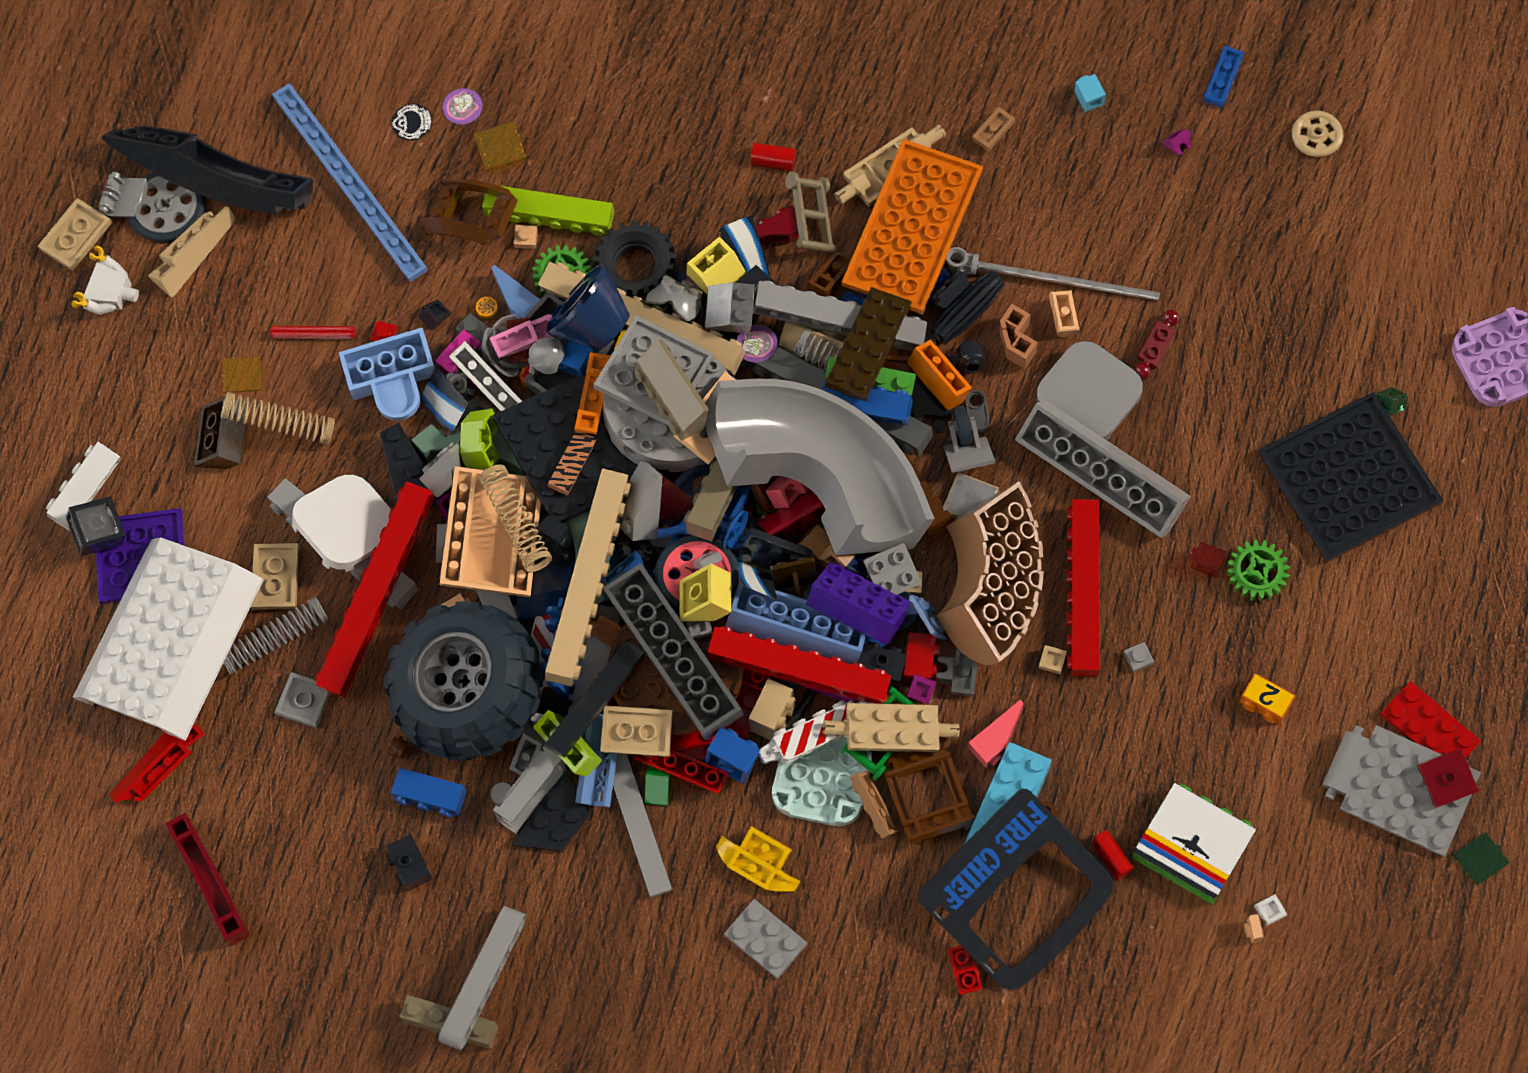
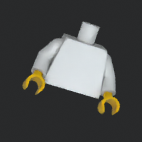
M100 246L93 247L94 250L98 251L99 256L90 253V259H99L101 262L96 263L85 294L76 292L73 295L80 302L72 301L71 305L74 308L83 306L85 310L102 315L114 310H121L125 300L136 302L139 291L130 288L131 282L127 272L108 255L104 256V251Z

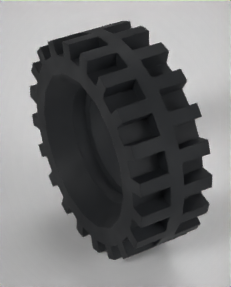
M631 220L630 226H625L624 222L619 223L620 229L615 231L611 227L608 229L609 235L607 237L601 236L600 246L596 245L594 266H601L603 264L607 268L616 287L626 292V296L630 298L637 296L645 301L647 294L661 283L663 276L673 278L676 275L677 262L672 242L670 243L666 232L662 234L658 226L651 228L649 227V222L644 221L643 226L637 225L636 220ZM632 249L648 251L656 262L653 273L641 281L623 279L616 270V263L624 252Z

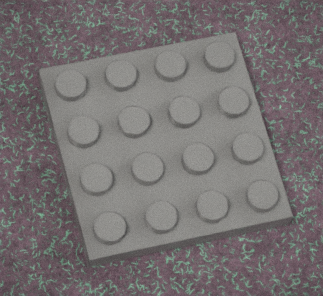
M636 315L595 381L594 389L669 426L666 417L663 418L657 408L658 405L654 399L651 400L648 397L643 382H639L635 376L634 370L637 360L654 343L662 339L696 389L712 362L714 354Z

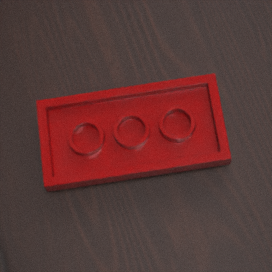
M1412 681L1380 713L1381 717L1408 740L1442 755L1461 748L1465 758H1467L1481 743L1479 738Z

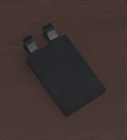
M945 355V357L956 368V356ZM916 374L911 396L913 403L910 416L923 422V418H936L935 433H944L945 419L952 420L953 408L947 411Z

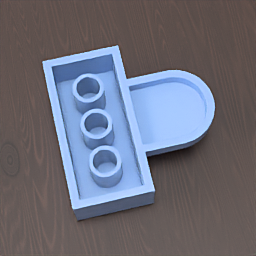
M423 328L339 352L353 400L374 395L379 412L387 419L394 421L405 420L417 411L420 404V395L416 382L431 378L435 370Z

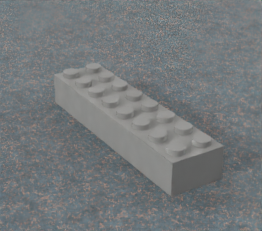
M1045 399L1035 404L1015 439L1160 538L1170 532L1191 498L1190 495Z

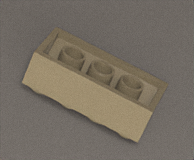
M660 339L637 360L634 373L637 380L645 385L648 397L651 400L654 399L658 405L657 408L660 415L668 420L671 432L682 441L704 430L709 409L664 341Z

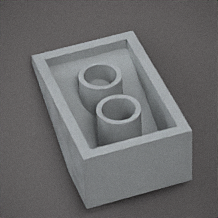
M641 460L628 482L631 484L628 497L624 496L622 503L626 504L623 517L618 516L617 523L620 524V529L632 541L658 538L657 530L659 526L662 475L647 461Z

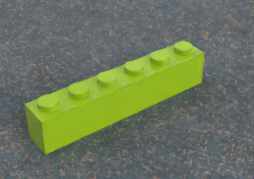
M500 186L508 189L518 200L510 217V222H526L534 226L546 225L553 229L565 228L577 233L582 231L591 232L597 236L609 235L608 229L612 226L615 213L613 203ZM485 194L482 207L484 215L487 217L494 206V202L497 199L496 196Z

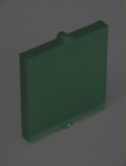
M1486 832L1453 854L1462 866V871L1469 875L1476 886L1510 863L1500 851V846L1496 845Z

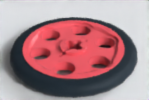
M690 535L677 539L665 548L656 563L654 573L655 584L673 609L680 611V580L693 574L692 572L700 570L695 569L692 561L702 556L705 552L720 553L722 561L714 565L731 573V598L734 596L739 584L737 571L739 564L734 553L727 545L724 549L723 542L713 538L711 542ZM689 551L693 557L690 561H683L680 558L681 553ZM676 569L681 572V576L674 580L669 578L668 573Z

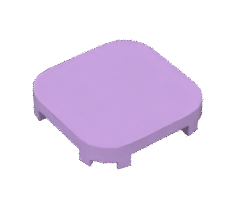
M1511 307L1507 308L1504 313L1469 327L1466 324L1460 328L1454 338L1452 352L1478 401L1486 406L1499 407L1528 396V313Z

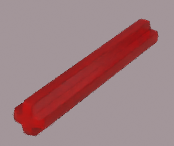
M271 326L270 335L272 338L354 339L356 329L354 326Z

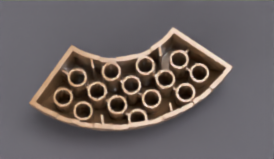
M1019 481L980 502L946 526L956 549L958 576L949 602L936 617L954 645L967 657L984 665H993L1001 662L1017 646L1020 638L1027 632L1030 620L1035 616L1038 607L1039 591L1042 590L1043 571H1041V558H1043L1042 541L1038 539L1036 529L1039 526L1037 520L1034 521L1030 510L1032 507Z

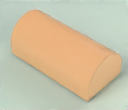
M1072 291L1050 292L1049 298L1057 336L1065 338L1077 334L1079 325Z

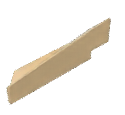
M226 206L216 215H213L211 212L203 214L159 255L164 263L148 276L170 297L175 296L235 222L236 219L230 208Z

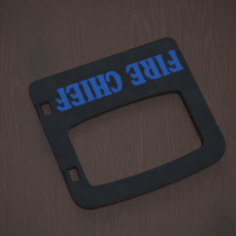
M1023 788L1017 790L919 889L917 900L998 985L1005 989L1014 990L1024 986L1069 945L1111 896L1114 884L1109 872L1030 790ZM1047 842H1053L1090 880L1091 888L1070 915L1042 944L1016 966L1009 968L970 928V921L993 892L1025 860ZM939 905L949 913L945 919L935 911ZM989 957L999 965L995 971L985 963Z

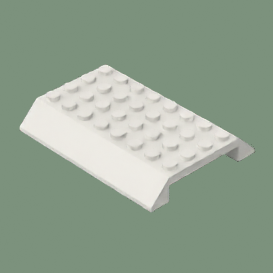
M164 538L151 539L73 698L92 706L95 703L156 726L165 733L186 741L263 579L235 563Z

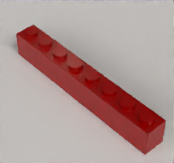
M1072 499L1071 507H1067V520H1071V528H1067V541H1071V549H1067V562H1071V570H1067V583H1071V591H1067V604L1071 605V612H1067V626H1071V634H1067V647H1071V655H1067V669H1071V676L1098 677L1099 500Z
M726 626L714 628L707 653V659L869 704H884L891 680V675H887V672L881 669L869 670L859 663L848 664L837 657H822L816 651L804 652L799 650L797 646L790 644L786 646L779 645L775 640L769 638L761 640L747 632H742V634L733 632V629Z

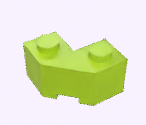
M493 409L470 412L461 423L460 455L466 468L486 470L493 466L500 458L492 441V437L499 430L493 421Z

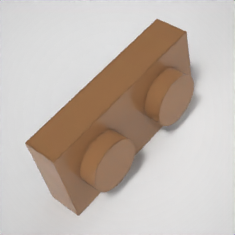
M998 107L972 136V140L989 152L1015 123V118Z

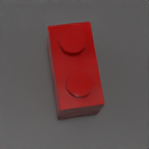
M909 632L904 682L912 683L915 674L930 680L931 678H936L937 665L933 664L934 656H939L940 643H936V636Z

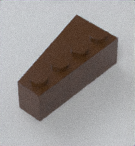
M904 453V455H905L906 458L908 459L909 463H910L911 466L913 467V469H914V471H915V474H916V476H917V478H918V480H919V478H920V473H919V471L916 469V467L913 465V463L910 461V459H909V458L907 457V455ZM919 480L935 518L921 537V539L925 538L927 543H930L949 532L946 526L951 523V514L948 510H943L942 502L938 496H931L932 492L926 480Z

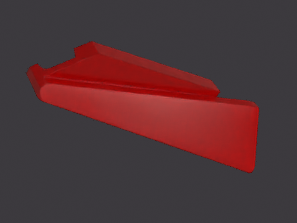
M195 723L186 741L164 732L112 790L109 796L116 803L121 800L143 801L191 753L187 747L205 733Z

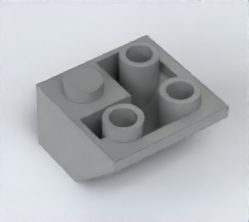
M453 441L445 447L422 470L424 474L419 479L437 498L452 486L455 466L461 467L462 465L460 441L457 444Z

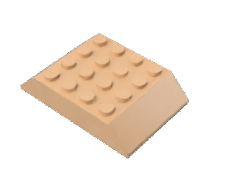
M455 466L440 573V585L530 598L533 572L525 570L522 564L523 561L520 560V555L517 554V549L514 548V543L510 540L511 537L507 535L508 531L504 529L505 525L501 523L502 519H499L498 513L495 511L496 508L493 507V502L490 501V496L486 493L487 490L483 488L479 480L481 473L485 470ZM493 472V473L489 474L487 477H485L484 480H486L489 476H491L492 474H494V473H496V472ZM508 474L507 476L511 477L510 482L514 483L513 488L517 489L516 494L520 495L519 500L523 501L522 506H526L525 512H529L528 517L532 518L531 523L535 524L534 529H536L539 524L540 500L526 476ZM509 478L493 484L489 489H495L499 485L507 483ZM508 484L505 487L496 490L492 495H497L502 491L511 488L512 484ZM510 490L508 493L499 496L495 501L514 494L515 490ZM513 496L509 500L502 502L498 507L505 506L516 500L518 496ZM519 501L506 507L502 512H508L512 508L519 506L521 502ZM522 507L509 513L505 518H511L515 514L522 512L524 508ZM524 513L519 517L510 520L508 524H513L518 520L525 518L527 516V513ZM530 519L513 526L511 530H516L528 524ZM529 525L526 528L516 532L514 536L521 535L524 532L531 530L533 528V525ZM532 531L529 534L522 536L517 540V542L524 541L527 538L534 536L536 534V531ZM537 537L533 538L528 542H525L520 546V548L527 547L530 544L537 542ZM536 545L525 550L523 554L530 553L533 550H535Z

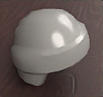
M545 337L534 342L529 348V372L534 374L535 369L544 374L557 372L558 365L565 355V349L561 341L554 337Z

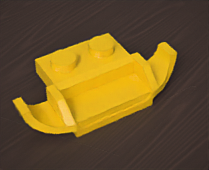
M754 827L750 828L741 846L734 844L724 836H721L716 845L721 859L728 868L766 890L795 891L800 883V880L791 877L781 870L792 849Z

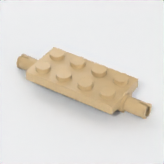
M938 124L927 133L918 134L913 128H910L845 171L843 176L849 184L835 192V197L837 200H840V204H844V202L857 194L870 207L877 201L902 140L906 139L931 148L933 143L946 136L944 129L940 130L941 126Z
M848 703L846 705V719L843 721H823V728H825L823 734L843 735L847 738L848 750L938 752L939 737L958 738L960 730H957L959 729V724L957 723L939 724L938 705Z

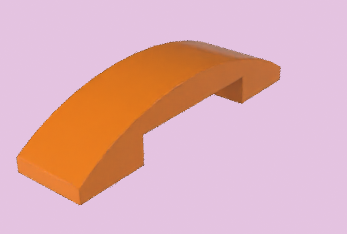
M590 352L574 431L597 434L603 408L604 393L594 389V383L611 357L610 355Z

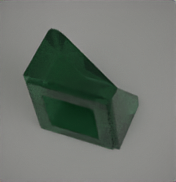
M1393 387L1377 393L1379 401L1388 414L1394 415L1406 409L1408 394Z

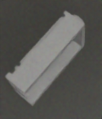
M545 745L542 747L543 751L538 753L505 795L506 799L500 801L501 806L498 807L496 805L493 809L498 822L515 834L520 831L562 774L567 771L564 761L559 755L548 749Z

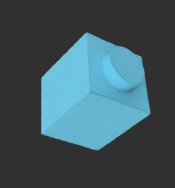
M1095 74L1083 76L1076 81L1075 93L1085 112L1105 105L1106 94Z

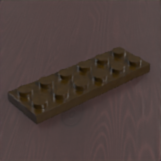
M871 287L825 382V387L867 402L911 308L912 301Z

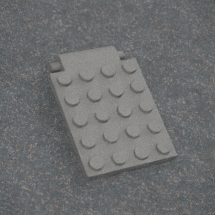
M1377 725L1370 739L1362 736L1364 729L1360 726H1355L1353 732L1346 731L1322 784L1323 787L1328 789L1325 797L1334 800L1336 793L1345 796L1340 807L1341 811L1445 857L1471 795L1435 809L1417 765L1442 756V754ZM1470 768L1477 783L1481 772Z

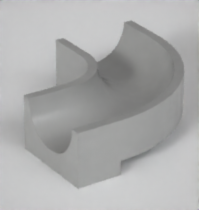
M744 379L718 381L707 399L705 405L709 410L705 428L727 486L767 484L772 476L788 477L804 484L818 496L826 509L821 519L835 555L882 552L901 543H904L907 549H913L935 518L915 471L898 445L870 417L839 397L821 389L793 381Z

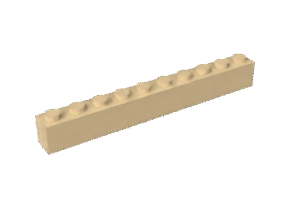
M549 262L538 285L543 291H549L554 296L566 301L570 297V291L586 274L578 270L575 273L569 271V267L560 262L556 264ZM617 288L630 313V317L624 327L628 328L637 315L713 353L714 357L724 366L727 372L733 376L735 375L746 353L743 347H741L742 344L734 339L727 341L722 338L720 333L713 330L710 333L702 330L703 326L698 323H686L681 316L675 313L668 315L664 313L663 308L654 304L650 307L644 304L645 301L637 296L630 298L625 295L626 292Z
M606 469L601 471L545 672V680L572 687L573 680H578L581 670V666H578L579 658L584 659L587 646L583 645L585 638H590L592 625L589 624L590 618H595L598 604H595L596 597H601L604 584L600 583L602 576H607L609 564L606 563L607 556L612 557L615 546L614 543H611L613 536H618L620 524L617 523L618 516L623 517L626 505L622 503L624 496L628 497L631 484L627 483V474Z

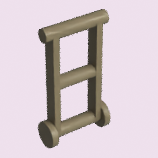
M789 172L786 176L785 184L788 189L793 190L799 232L797 247L835 253L836 245L832 243L825 195L830 188L829 179L821 177L817 181L800 178L796 172ZM801 187L816 189L819 211L804 209ZM805 218L821 221L824 243L808 240Z

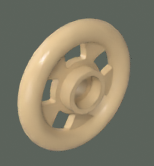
M1310 111L1301 115L1296 120L1292 128V138L1296 147L1304 154L1312 157H1325L1334 153L1340 147L1343 140V129L1340 122L1333 115L1323 111ZM1319 119L1320 124L1311 125L1310 120ZM1330 124L1334 131L1328 132L1325 126ZM1301 128L1308 129L1307 136L1300 135ZM1315 131H1320L1322 134L1317 135ZM1327 138L1333 141L1329 146L1323 144ZM1308 141L1317 144L1316 148L1309 147L1307 145Z

